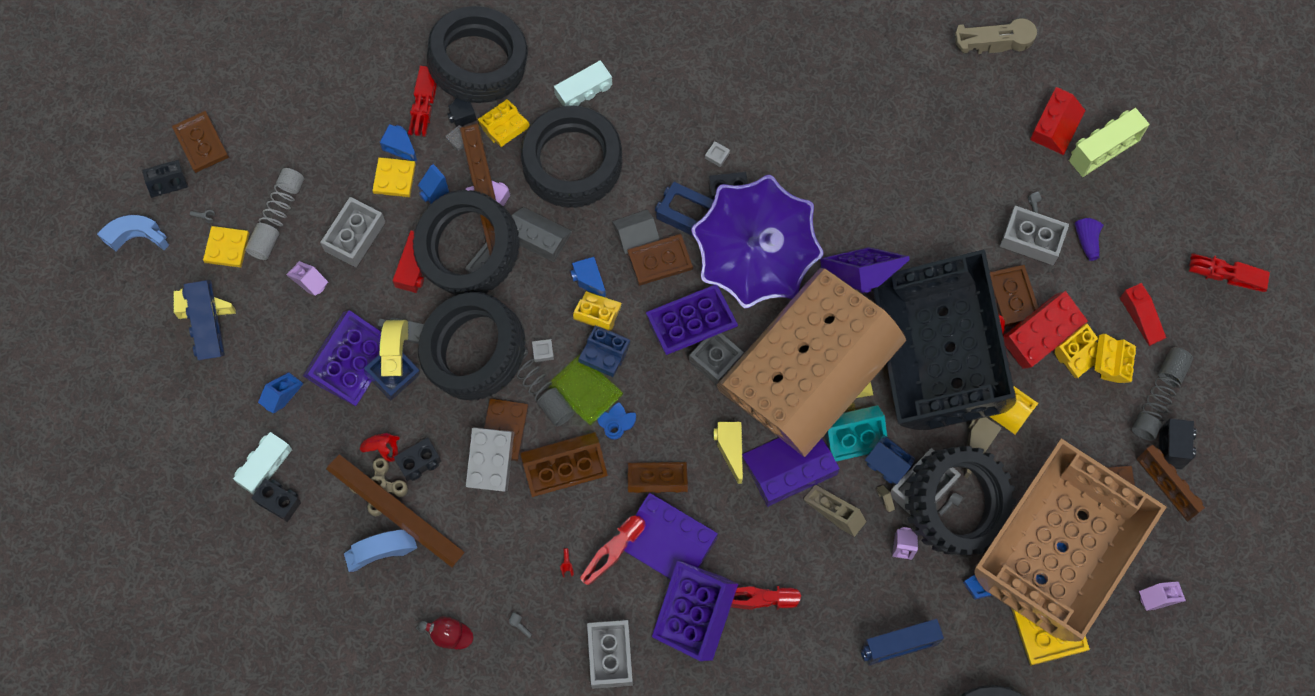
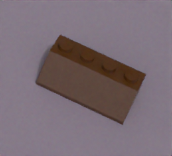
M596 432L520 453L532 497L608 476Z

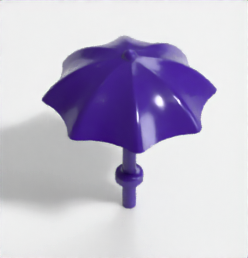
M766 175L758 181L746 185H720L717 188L711 208L691 229L701 251L702 281L713 285L717 284V286L725 289L736 298L743 308H750L756 303L770 298H794L799 292L801 281L808 269L823 256V249L817 241L813 228L814 204L809 200L800 199L787 192L772 175Z

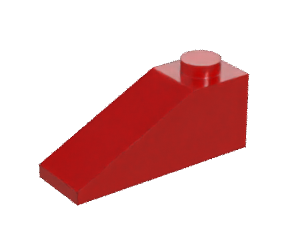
M410 231L393 278L395 288L417 293L418 288L423 286L424 277L418 268L414 256V231Z
M1140 283L1125 290L1120 300L1147 344L1151 346L1166 339L1153 301L1143 284Z

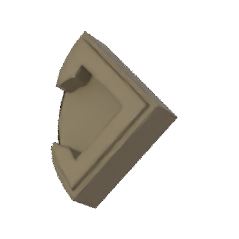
M884 485L877 487L879 497H883L885 509L888 512L895 510L891 493Z

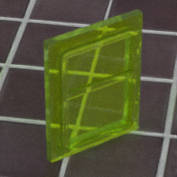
M579 354L550 381L552 384L549 388H557L572 409L591 426L623 393L601 372L579 363L578 360L581 355Z

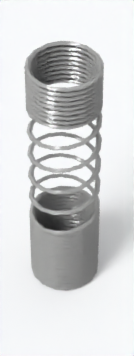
M290 168L282 169L274 186L276 192L270 194L273 201L266 203L269 209L263 210L264 217L258 220L259 223H257L245 248L246 252L251 256L261 260L268 259L279 236V232L274 227L260 221L261 219H267L278 226H283L280 221L266 217L264 212L272 211L280 217L287 218L286 214L271 209L268 203L275 202L285 209H291L289 205L275 201L272 195L279 194L289 201H295L290 195L278 192L276 186L292 194L298 193L304 181L303 175Z

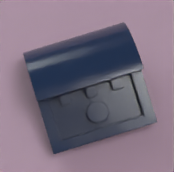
M595 325L578 362L614 377L627 354L630 340Z

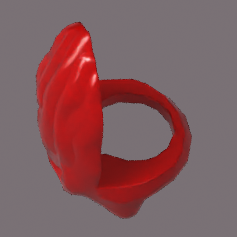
M390 433L374 435L362 442L360 451L379 450L385 460L393 462L395 461L393 457L398 455L396 442L400 437ZM387 443L392 447V458L387 456L390 453V450L386 447Z

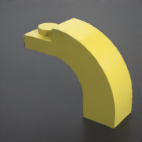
M386 320L383 324L380 340L381 376H402L404 340H408L407 320Z

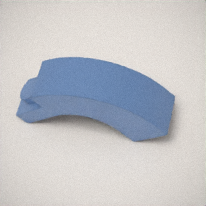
M139 215L117 218L108 223L97 234L105 244L115 251L127 240L134 237L148 238L163 250L169 246L165 240L167 237L159 231L160 228L157 223L152 219Z
M396 530L363 539L351 545L352 549L345 552L344 556L348 571L354 572L381 558L404 556L417 549L415 538L406 531Z

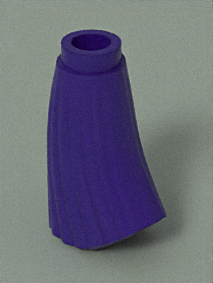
M1085 218L1076 221L1075 228L1088 260L1094 261L1100 258L1099 235L1104 225L1095 219Z

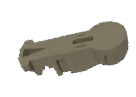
M1016 19L1008 25L965 28L964 25H958L955 41L963 53H968L973 48L978 50V54H982V51L996 53L1011 49L1024 51L1034 43L1037 29L1027 19Z

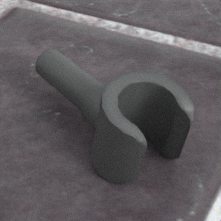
M1037 191L1028 197V201L1035 213H1038L1037 202L1041 201V195Z
M207 210L205 213L190 211V216L205 219L207 223H213V219L207 218L208 215L215 216L213 210Z
M957 493L952 494L948 502L938 513L942 516L952 503L958 506L963 497Z
M512 613L509 624L520 629L530 638L532 634L520 624L522 617Z

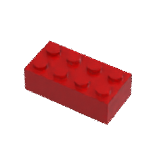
M1063 291L1052 296L1003 336L1005 346L1023 369L1030 368L1088 321L1068 293Z

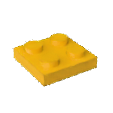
M378 158L373 193L410 197L416 166L415 161Z
M211 226L203 258L204 263L241 268L249 232Z

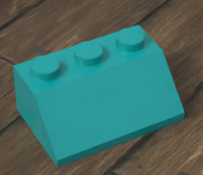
M878 405L843 413L824 435L827 446L835 461L869 454L883 435L887 437L885 415Z

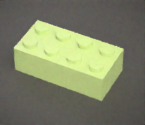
M1136 108L1130 112L1126 110L1119 116V119L1115 121L1114 119L1110 120L1103 129H1096L1089 138L1079 140L1076 143V148L1071 152L1072 156L1069 161L1079 174L1084 177L1139 142L1150 124Z

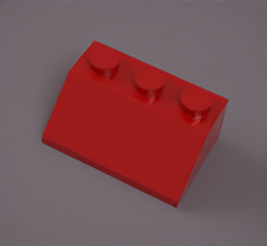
M1056 87L1030 140L1064 155L1086 110L1073 94Z

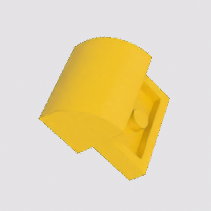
M507 99L478 119L486 135L493 143L496 142L500 147L530 126L529 122L519 114L517 108Z
M586 291L574 311L573 319L611 331L622 303Z
M1084 324L1055 348L1058 361L1066 365L1074 378H1079L1096 363L1098 348L1096 340L1098 338L1088 324Z
M1107 334L1099 335L1094 371L1100 373L1103 380L1117 383L1132 382L1136 346L1124 339L1117 341Z
M1014 387L1017 399L1016 404L1003 414L989 417L1016 435L1038 403Z

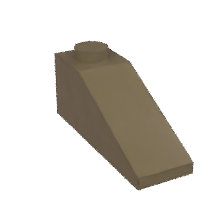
M986 417L973 420L968 427L971 431L968 435L967 446L984 449L983 453H985L1002 427ZM967 468L964 471L965 478H968L972 473Z
M817 485L803 499L837 527L854 537L866 523L860 509Z

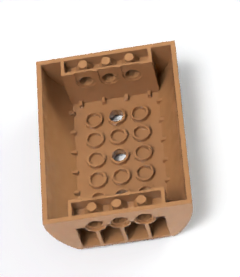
M820 268L719 381L717 388L723 395L802 456L806 457L904 344L906 338L885 310L825 268ZM829 316L835 317V320L830 324L824 322ZM801 346H809V350L807 352H799ZM776 375H783L782 381L778 383L773 382V378Z
M1061 439L975 568V576L984 590L1052 636L1067 641H1081L1088 633L1165 511L1166 506ZM1078 511H1084L1087 514V520L1079 519ZM1057 543H1064L1067 551L1060 552L1057 549ZM1036 575H1043L1046 578V584H1038Z

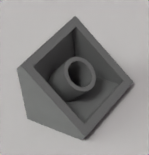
M648 210L612 221L625 254H628L627 250L660 240L654 218Z

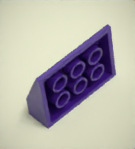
M870 247L820 259L821 268H825L861 293L870 292L871 288L879 287L910 260L909 256Z
M717 284L646 312L652 332L666 355L738 326Z
M350 310L343 312L302 376L318 387L357 406L372 382L364 374V368L380 355L381 331Z
M780 438L742 454V458L767 507L838 475L840 469L822 438L806 457L802 456Z
M649 493L636 516L642 517L645 521L644 531L635 540L636 542H628L624 552L671 579L677 561L699 568L717 540L718 533Z
M677 561L652 637L698 661L713 660L738 583Z

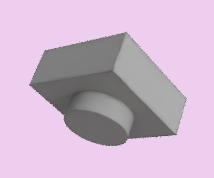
M714 141L705 154V159L721 167L729 156L730 150Z
M551 339L532 342L535 362L554 360Z

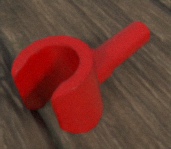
M567 548L564 549V563L560 566L563 577H565L564 573L566 571H570L571 576L574 575Z

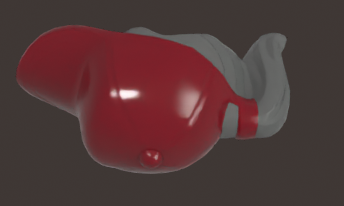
M439 617L431 623L421 621L416 627L419 633L426 632L430 640L442 648L464 649L473 641V633L469 627L450 617Z

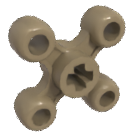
M377 458L373 462L375 475L371 479L388 493L398 497L405 496L408 492L407 484L402 480L392 483L386 481L385 474L389 470V464L384 458ZM349 488L352 493L357 494L351 488ZM368 503L367 510L372 516L376 517L382 514L379 510H373L374 506Z

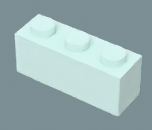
M600 60L555 85L554 92L562 106H579L584 100H591L595 94L607 91L612 85V76Z
M270 432L260 440L259 447L248 455L244 466L237 469L233 478L234 481L254 495L263 480L271 478L292 451V448Z

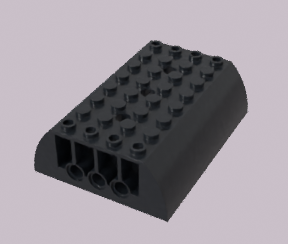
M985 249L897 271L879 287L873 288L876 305L888 313L906 338L904 344L887 362L897 420L900 426L914 430H932L1003 414L1016 404L1017 399ZM948 308V314L946 316H939L940 309ZM954 343L956 345L955 350L947 352L946 346ZM955 380H962L963 385L960 388H953Z

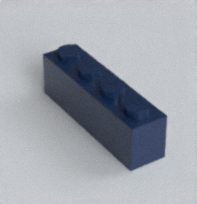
M211 280L184 284L182 294L184 300H187L188 305L186 307V315L191 321L189 332L191 338L194 337V356H197L198 360L224 356Z

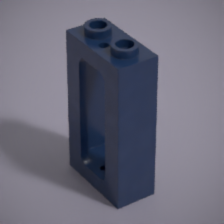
M673 182L671 187L668 186L666 188L663 201H659L655 208L657 219L693 236L691 229L698 221L669 208L674 196L680 195L707 209L711 208L714 200Z
M934 619L867 639L862 646L861 655L863 661H867L870 666L937 646L944 637L938 620Z

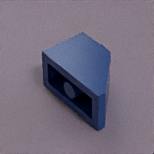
M389 124L380 141L382 150L406 160L415 161L416 163L415 151L406 130L401 126Z
M432 164L418 184L419 196L424 202L428 201L430 204L439 197L449 193L445 176Z
M591 257L572 263L573 270L570 272L573 282L577 281L579 287L593 294L606 297L595 258Z
M287 373L265 385L258 403L271 413H275L286 406L303 383L290 373Z

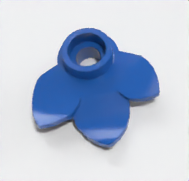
M617 403L611 408L609 413L599 411L597 420L599 425L604 428L606 436L615 440L620 438L624 431L634 426L636 413L626 414L623 406ZM613 428L618 429L616 433L611 432Z

